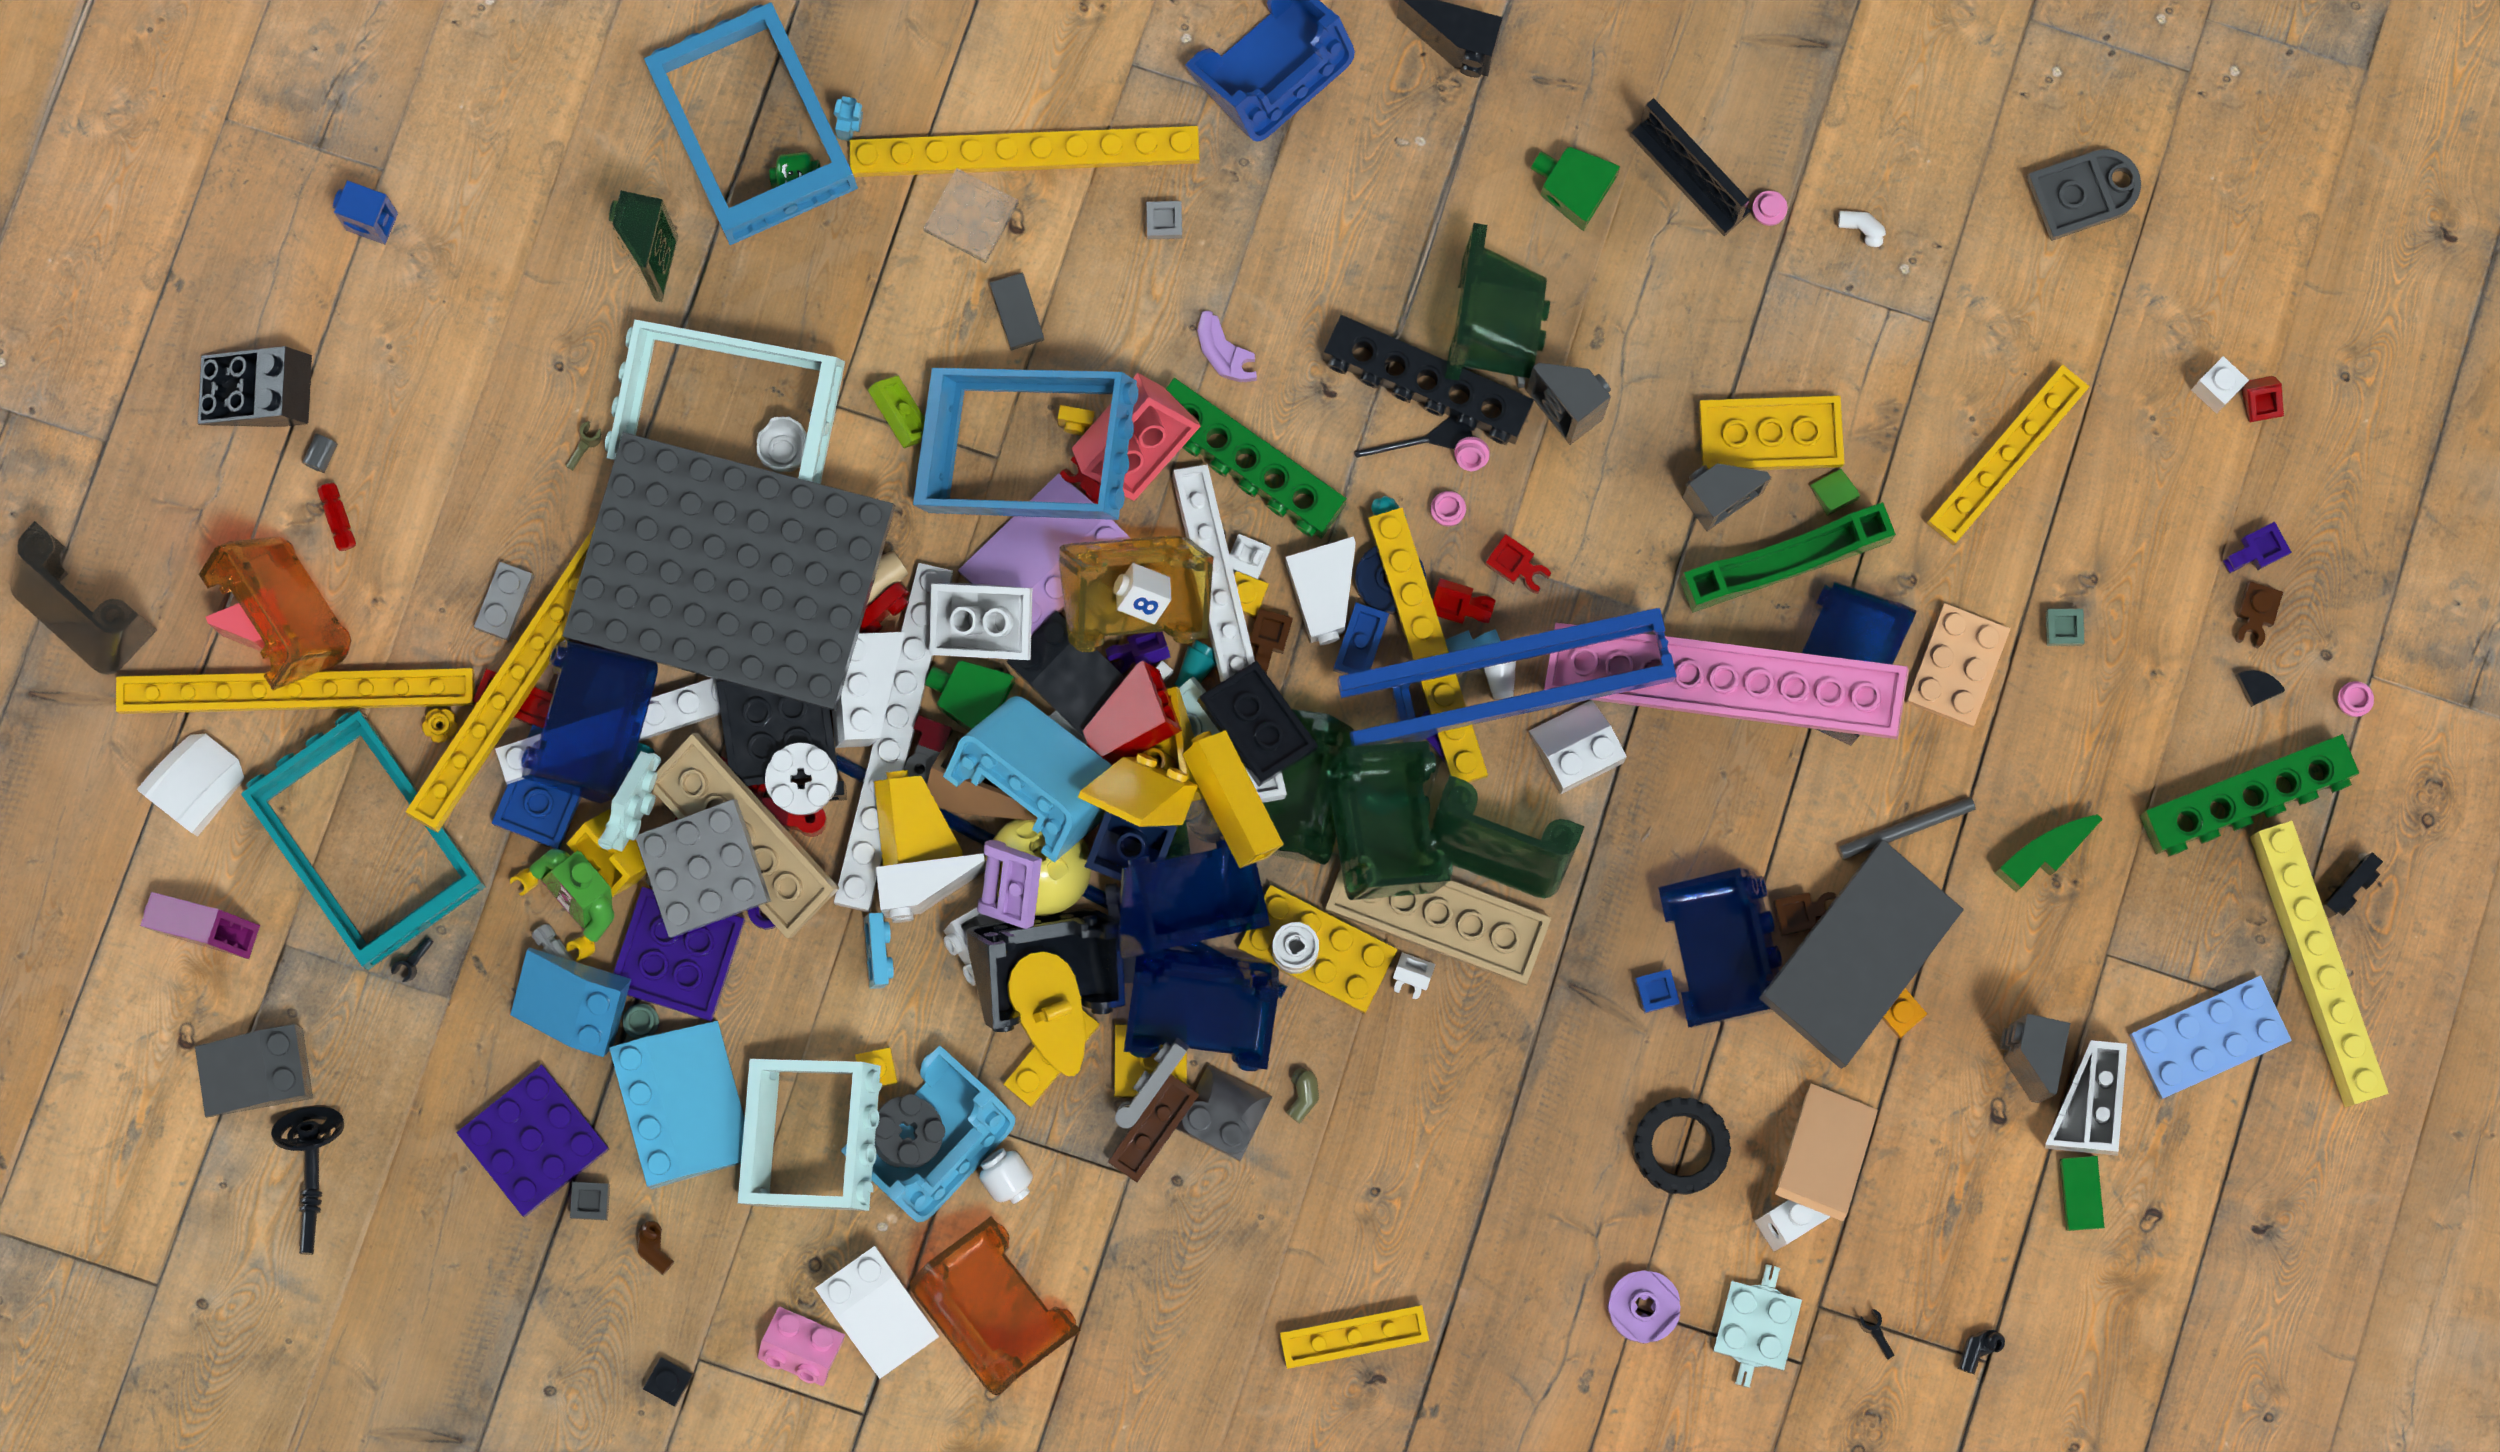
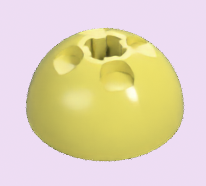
M1013 819L998 831L993 840L1004 842L1007 847L1042 858L1035 916L1053 915L1068 909L1084 894L1091 877V869L1085 867L1090 854L1085 839L1082 838L1054 863L1041 853L1042 848L1045 846V838L1041 831L1037 834L1032 830L1036 820ZM1003 861L1000 862V871H999L998 888H997V896H998V898H999V890H1000V881H1001V873H1002Z

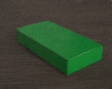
M2098 1156L2060 1159L2066 1231L2105 1228Z

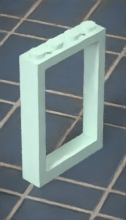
M634 319L633 327L629 328L626 335V347L629 348L626 362L621 364L619 370L620 393L619 396L615 397L612 405V416L615 417L612 431L607 433L605 439L606 458L615 461L623 432L636 435L654 343L657 340L820 371L798 478L821 484L845 361L828 355Z

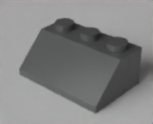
M1538 363L1532 369L1527 387V393L1534 399L1535 403L1569 445L1603 420L1611 399L1609 394L1611 388L1600 374L1594 376L1586 368Z
M2026 1014L2011 1023L2008 1029H2003L2000 1040V1049L2005 1050L2003 1060L2031 1102L2040 1103L2057 1094L2070 1023Z

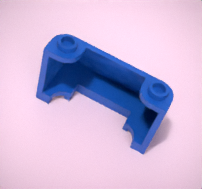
M1267 0V7L1271 14L1224 55L1220 56L1215 50L1208 48L1197 52L1185 64L1190 75L1253 141L1259 142L1269 137L1346 70L1354 59L1355 50L1340 17L1320 0Z

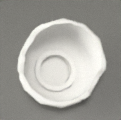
M791 417L771 418L767 426L757 436V455L763 465L776 473L791 472L799 468L807 437L804 427Z

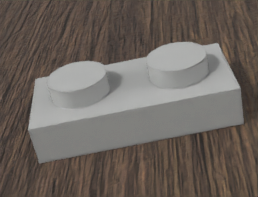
M499 562L474 628L509 641L534 579L533 573Z

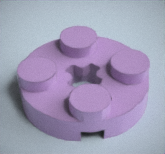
M1645 1270L1632 1272L1621 1278L1613 1287L1607 1305L1610 1321L1617 1332L1630 1341L1642 1344L1659 1341L1668 1336L1679 1321L1681 1308L1679 1293L1674 1284L1660 1273ZM1638 1298L1642 1300L1652 1299L1654 1303L1650 1307L1653 1311L1651 1316L1645 1313L1639 1316L1636 1313L1638 1306L1635 1301Z

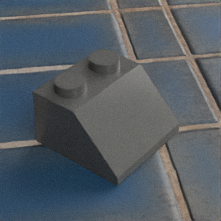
M1719 463L1709 469L1704 465L1689 476L1690 481L1685 484L1687 488L1682 498L1704 529L1709 531L1761 495L1772 477L1768 472Z

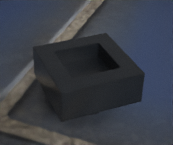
M661 1357L643 1390L676 1407L694 1375Z

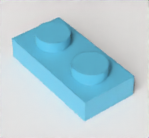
M869 913L863 918L869 989H879L889 984L888 979H892L894 975L892 957L886 956L885 944L890 943L889 922H884L883 913Z

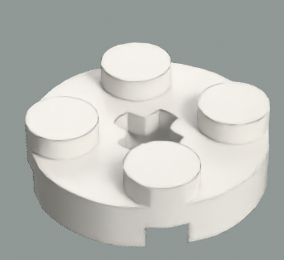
M794 743L774 753L766 769L765 785L768 794L777 806L790 814L810 815L821 810L832 799L838 785V774L834 763L826 752L812 744ZM799 769H804L805 774L812 777L811 782L805 783V789H798L797 783L791 781L792 776L797 775Z

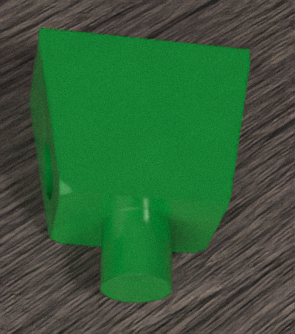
M1567 147L1559 161L1541 151L1535 159L1531 170L1547 179L1542 187L1541 196L1584 231L1616 180L1620 166L1578 149Z
M959 660L952 674L933 666L928 674L925 686L942 693L937 702V707L942 713L966 730L971 731L1006 702L1015 684V679L1010 674Z

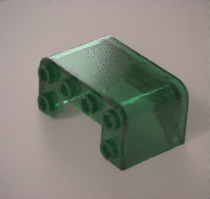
M1429 741L1346 747L1330 761L1328 766V785L1344 888L1349 900L1430 894L1451 881L1450 877L1453 872L1452 861L1449 856L1445 855L1442 849L1435 850L1436 838L1433 830L1429 828L1428 821L1430 801L1428 796L1424 795L1423 784L1429 780L1431 773H1434L1436 769V758L1434 753L1430 752Z

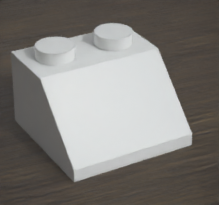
M1592 700L1528 731L1560 795L1623 764L1627 758L1611 725Z

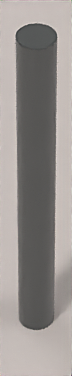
M1971 797L1846 843L1838 847L1839 853L1844 860L1873 849L1882 840L1889 843L1976 810L1974 801Z

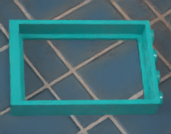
M358 711L355 714L348 712L341 716L334 723L336 727L325 735L323 732H320L311 737L305 743L306 748L298 754L290 753L281 758L275 764L277 768L268 775L260 774L251 779L246 784L248 789L243 791L241 795L360 965L370 970L486 888V886L443 826L438 833L425 826L461 878L368 944L363 939L268 803L273 797L362 736L405 799L411 804L418 790L368 719Z

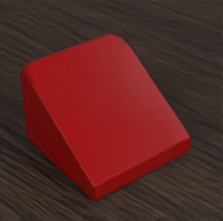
M2269 376L2249 380L2242 387L2241 390L2249 422L2284 416L2282 383L2276 377Z

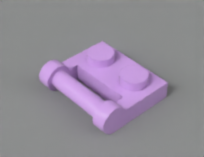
M986 841L984 854L987 856L983 894L982 898L978 899L977 911L1023 929L1034 926L1042 858L1007 847L1001 841ZM1003 861L999 898L997 900L996 896L998 888L1000 862Z

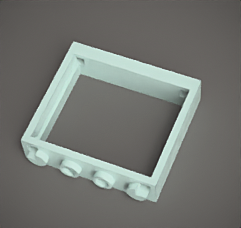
M750 1059L738 1203L762 1207L869 1211L870 1195L873 1192V1184L871 1183L872 1170L876 1160L875 1132L879 1124L877 1107L878 1095L882 1087V1083H879L881 1066L866 1062ZM780 1072L852 1074L843 1197L770 1194Z

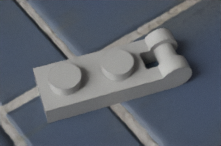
M1176 1038L1172 1045L1167 1042L1164 1043L1154 1058L1158 1065L1151 1074L1144 1071L1134 1085L1133 1089L1138 1093L1133 1100L1119 1105L1115 1120L1120 1127L1130 1128L1137 1122L1183 1058L1189 1045L1179 1038Z

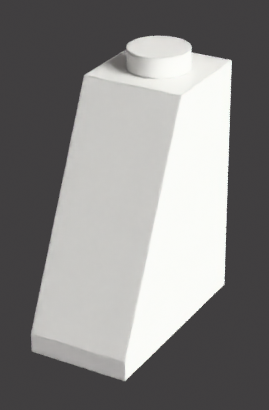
M1354 536L1286 557L1285 564L1310 643L1319 641L1320 645H1327L1340 639L1339 635L1345 631L1356 544Z

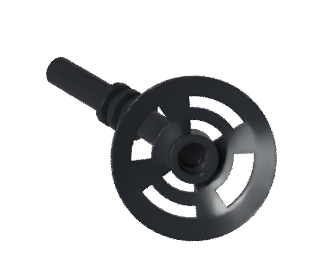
M307 1107L290 1112L281 1117L271 1130L273 1142L278 1147L291 1151H305L304 1190L300 1192V1195L304 1198L300 1199V1204L303 1206L299 1207V1212H302L299 1254L302 1255L314 1254L317 1214L321 1213V1208L318 1207L322 1204V1200L318 1199L322 1197V1192L319 1191V1147L335 1140L344 1129L343 1116L338 1111L328 1107ZM322 1119L326 1121L323 1124H318L315 1121L306 1120ZM289 1127H292L287 1134V1139L282 1138L284 1132ZM335 1128V1131L331 1135V1130Z

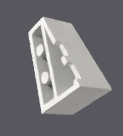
M905 632L858 634L837 710H832L835 748L867 747L880 739Z

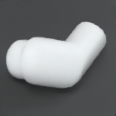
M1839 211L1838 228L1861 230L1865 234L1864 240L1867 246L1879 247L1883 244V236L1886 235L1885 227L1870 213Z

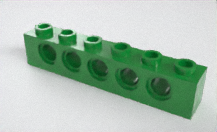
M1173 378L1166 390L1190 414L1196 416L1201 425L1182 448L1195 457L1201 454L1211 461L1209 463L1210 468L1219 475L1226 477L1229 474L1239 481L1237 486L1251 497H1255L1256 494L1268 501L1266 506L1276 515L1284 517L1286 514L1297 522L1295 527L1306 536L1312 538L1315 534L1322 539L1346 506L1347 498L1179 380ZM1221 434L1227 439V443L1221 448H1213L1208 444L1207 440L1211 435ZM1242 454H1249L1255 458L1256 463L1251 468L1245 469L1238 466L1236 459ZM1271 474H1278L1285 482L1280 488L1272 489L1265 484L1266 477ZM1300 494H1306L1312 498L1313 504L1307 509H1300L1294 504V498Z
M2341 734L2146 810L2139 816L2155 854L2166 851L2168 857L2187 850L2188 846L2186 843L2199 838L2200 843L2203 844L2220 837L2219 830L2232 826L2233 830L2237 831L2254 824L2252 817L2265 813L2266 818H2270L2287 811L2285 804L2295 800L2298 801L2299 806L2320 798L2317 792L2330 787L2331 792L2334 793L2352 785L2350 779L2358 775L2359 770L2344 735ZM2310 764H2316L2323 770L2322 781H2317L2310 776L2308 771ZM2277 777H2284L2290 782V793H2282L2277 789ZM2245 789L2252 790L2257 794V806H2250L2244 801L2243 792ZM2212 802H2218L2223 805L2226 811L2224 819H2217L2211 814L2210 805ZM2179 815H2186L2192 820L2193 829L2191 832H2185L2179 828L2177 824Z

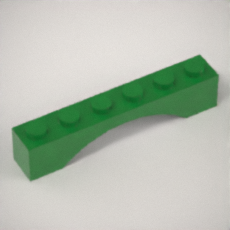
M1882 502L1850 513L1836 521L1784 542L1740 556L1718 560L1684 572L1680 582L1690 609L1694 613L1889 544L1896 533Z

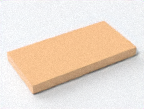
M1811 1083L1803 1102L1775 1195L1844 1221L1850 1207L1878 1110Z

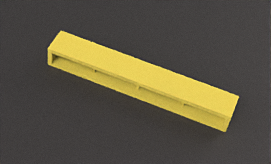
M2293 821L2258 831L2250 836L2344 1107H2350L2389 1094Z

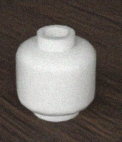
M1002 1148L988 1156L981 1163L982 1170L979 1179L996 1202L1010 1200L1012 1204H1015L1029 1194L1030 1190L1027 1187L1033 1179V1173L1018 1152H1006Z

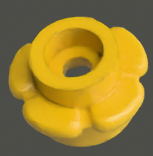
M435 708L425 715L426 720L422 723V730L425 736L431 737L433 742H446L457 732L458 726L454 721L455 715L450 710ZM438 722L443 723L442 728H437Z

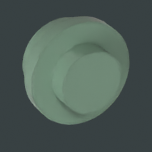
M633 1005L624 1014V1030L634 1039L652 1036L658 1030L659 1016L649 1005Z

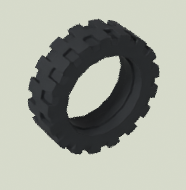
M1672 1098L1654 1106L1639 1122L1633 1139L1634 1159L1640 1168L1641 1174L1654 1187L1670 1194H1692L1710 1186L1725 1170L1731 1153L1730 1134L1724 1125L1723 1118L1710 1105L1703 1104L1694 1098ZM1686 1116L1697 1120L1706 1128L1711 1138L1712 1151L1709 1161L1702 1170L1693 1175L1677 1176L1670 1174L1658 1165L1653 1155L1652 1140L1654 1133L1662 1122L1672 1117Z

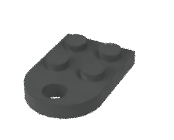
M2108 149L2096 150L2031 172L2026 177L2051 241L2125 215L2136 203L2141 191L2140 174L2132 160L2118 151ZM2122 171L2128 174L2130 185L2125 188L2116 186L2112 180L2113 173Z

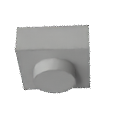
M1181 201L1146 202L1147 239H1182Z

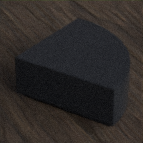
M2249 670L2235 675L2251 707L2285 691L2276 678L2262 671Z

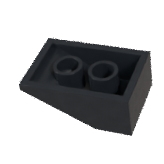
M1399 0L1397 19L1454 68L1461 69L1460 72L1474 78H1479L1481 75L1488 77L1503 17L1440 0Z
M1057 611L1031 636V660L1008 659L1006 661L1034 691L1084 738V728L1125 679Z

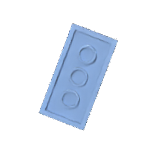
M2261 976L2129 1034L2160 1100L2292 1041Z

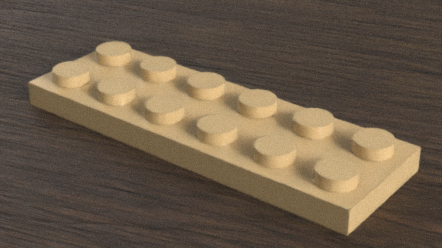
M699 733L691 734L657 771V779L652 790L678 819L732 799L738 801L771 902L758 907L787 939L794 937L839 890L834 881Z
M1351 842L1325 911L1525 986L1528 983L1551 921V917Z

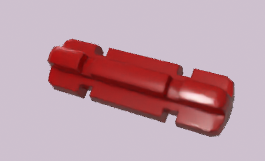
M326 483L318 487L317 491L322 503H325L323 509L330 530L335 534L333 539L336 548L339 551H346L355 547L356 541L353 533L349 531L351 526L343 503L338 499L340 494L337 486L334 483Z

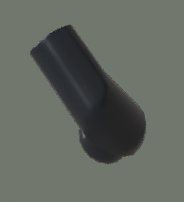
M1984 1330L1970 1336L1965 1343L1957 1369L1975 1375L1980 1357L1992 1352H2000L2004 1348V1336L1996 1330Z

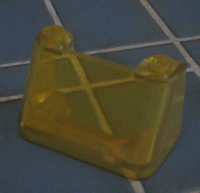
M1160 536L1069 543L1060 546L1058 562L1068 641L1076 650L1081 652L1096 651L1097 647L1104 644L1105 636L1164 631L1172 636L1175 642L1184 644L1193 643L1198 638H1208L1213 556L1192 540L1181 536ZM1132 562L1170 577L1172 600L1155 625L1117 610L1116 594L1113 593L1114 584L1120 574L1126 573Z

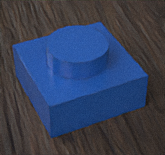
M1671 969L1635 978L1644 1014L1680 1004Z

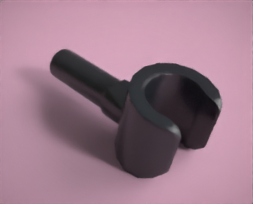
M426 937L407 960L398 961L392 966L391 973L396 974L401 966L405 965L408 968V975L402 982L413 980L417 974L416 965L434 942Z
M1872 1309V1314L1876 1318L1877 1324L1875 1326L1866 1325L1862 1316L1860 1317L1859 1324L1864 1332L1872 1334L1888 1360L1895 1355L1880 1328L1882 1323L1881 1314L1877 1310Z

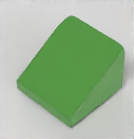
M1842 469L1810 485L1827 516L1857 501L1861 496Z

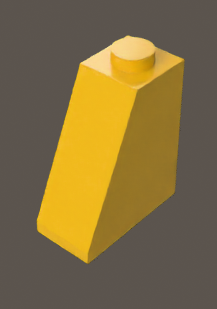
M908 770L886 772L887 779L874 781L883 866L963 856L962 849L922 776L908 777Z

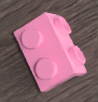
M778 1307L761 1341L758 1359L774 1369H783L795 1374L804 1382L824 1386L829 1370L843 1344L845 1334Z

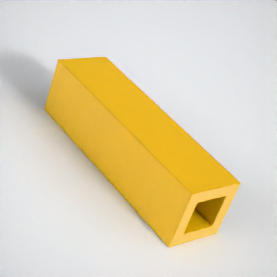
M1225 730L1212 735L1210 731H1206L1197 735L1191 740L1193 745L1182 756L1239 868L1267 859L1284 844L1228 733Z

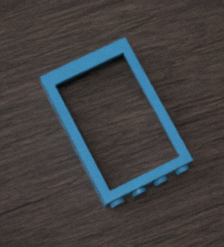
M772 2L766 5L754 6L747 13L739 17L722 20L714 28L702 33L688 35L682 42L671 47L659 48L650 56L644 58L729 245H733L858 189L851 168ZM765 29H769L832 163L728 208L666 73Z
M932 368L913 505L928 513L1119 520L1120 509L1123 507L1125 500L1123 491L1124 476L1129 469V457L1127 455L1129 439L1132 438L1134 432L1132 416L1134 404L1138 400L1137 381L1123 372ZM964 392L1113 394L1098 504L950 499Z

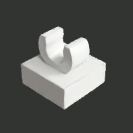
M1238 534L1229 555L1233 572L1238 571L1259 579L1270 554L1271 547Z
M1402 952L1393 979H1396L1394 991L1399 993L1402 985L1407 983L1415 988L1412 998L1418 999L1422 989L1427 990L1436 964Z

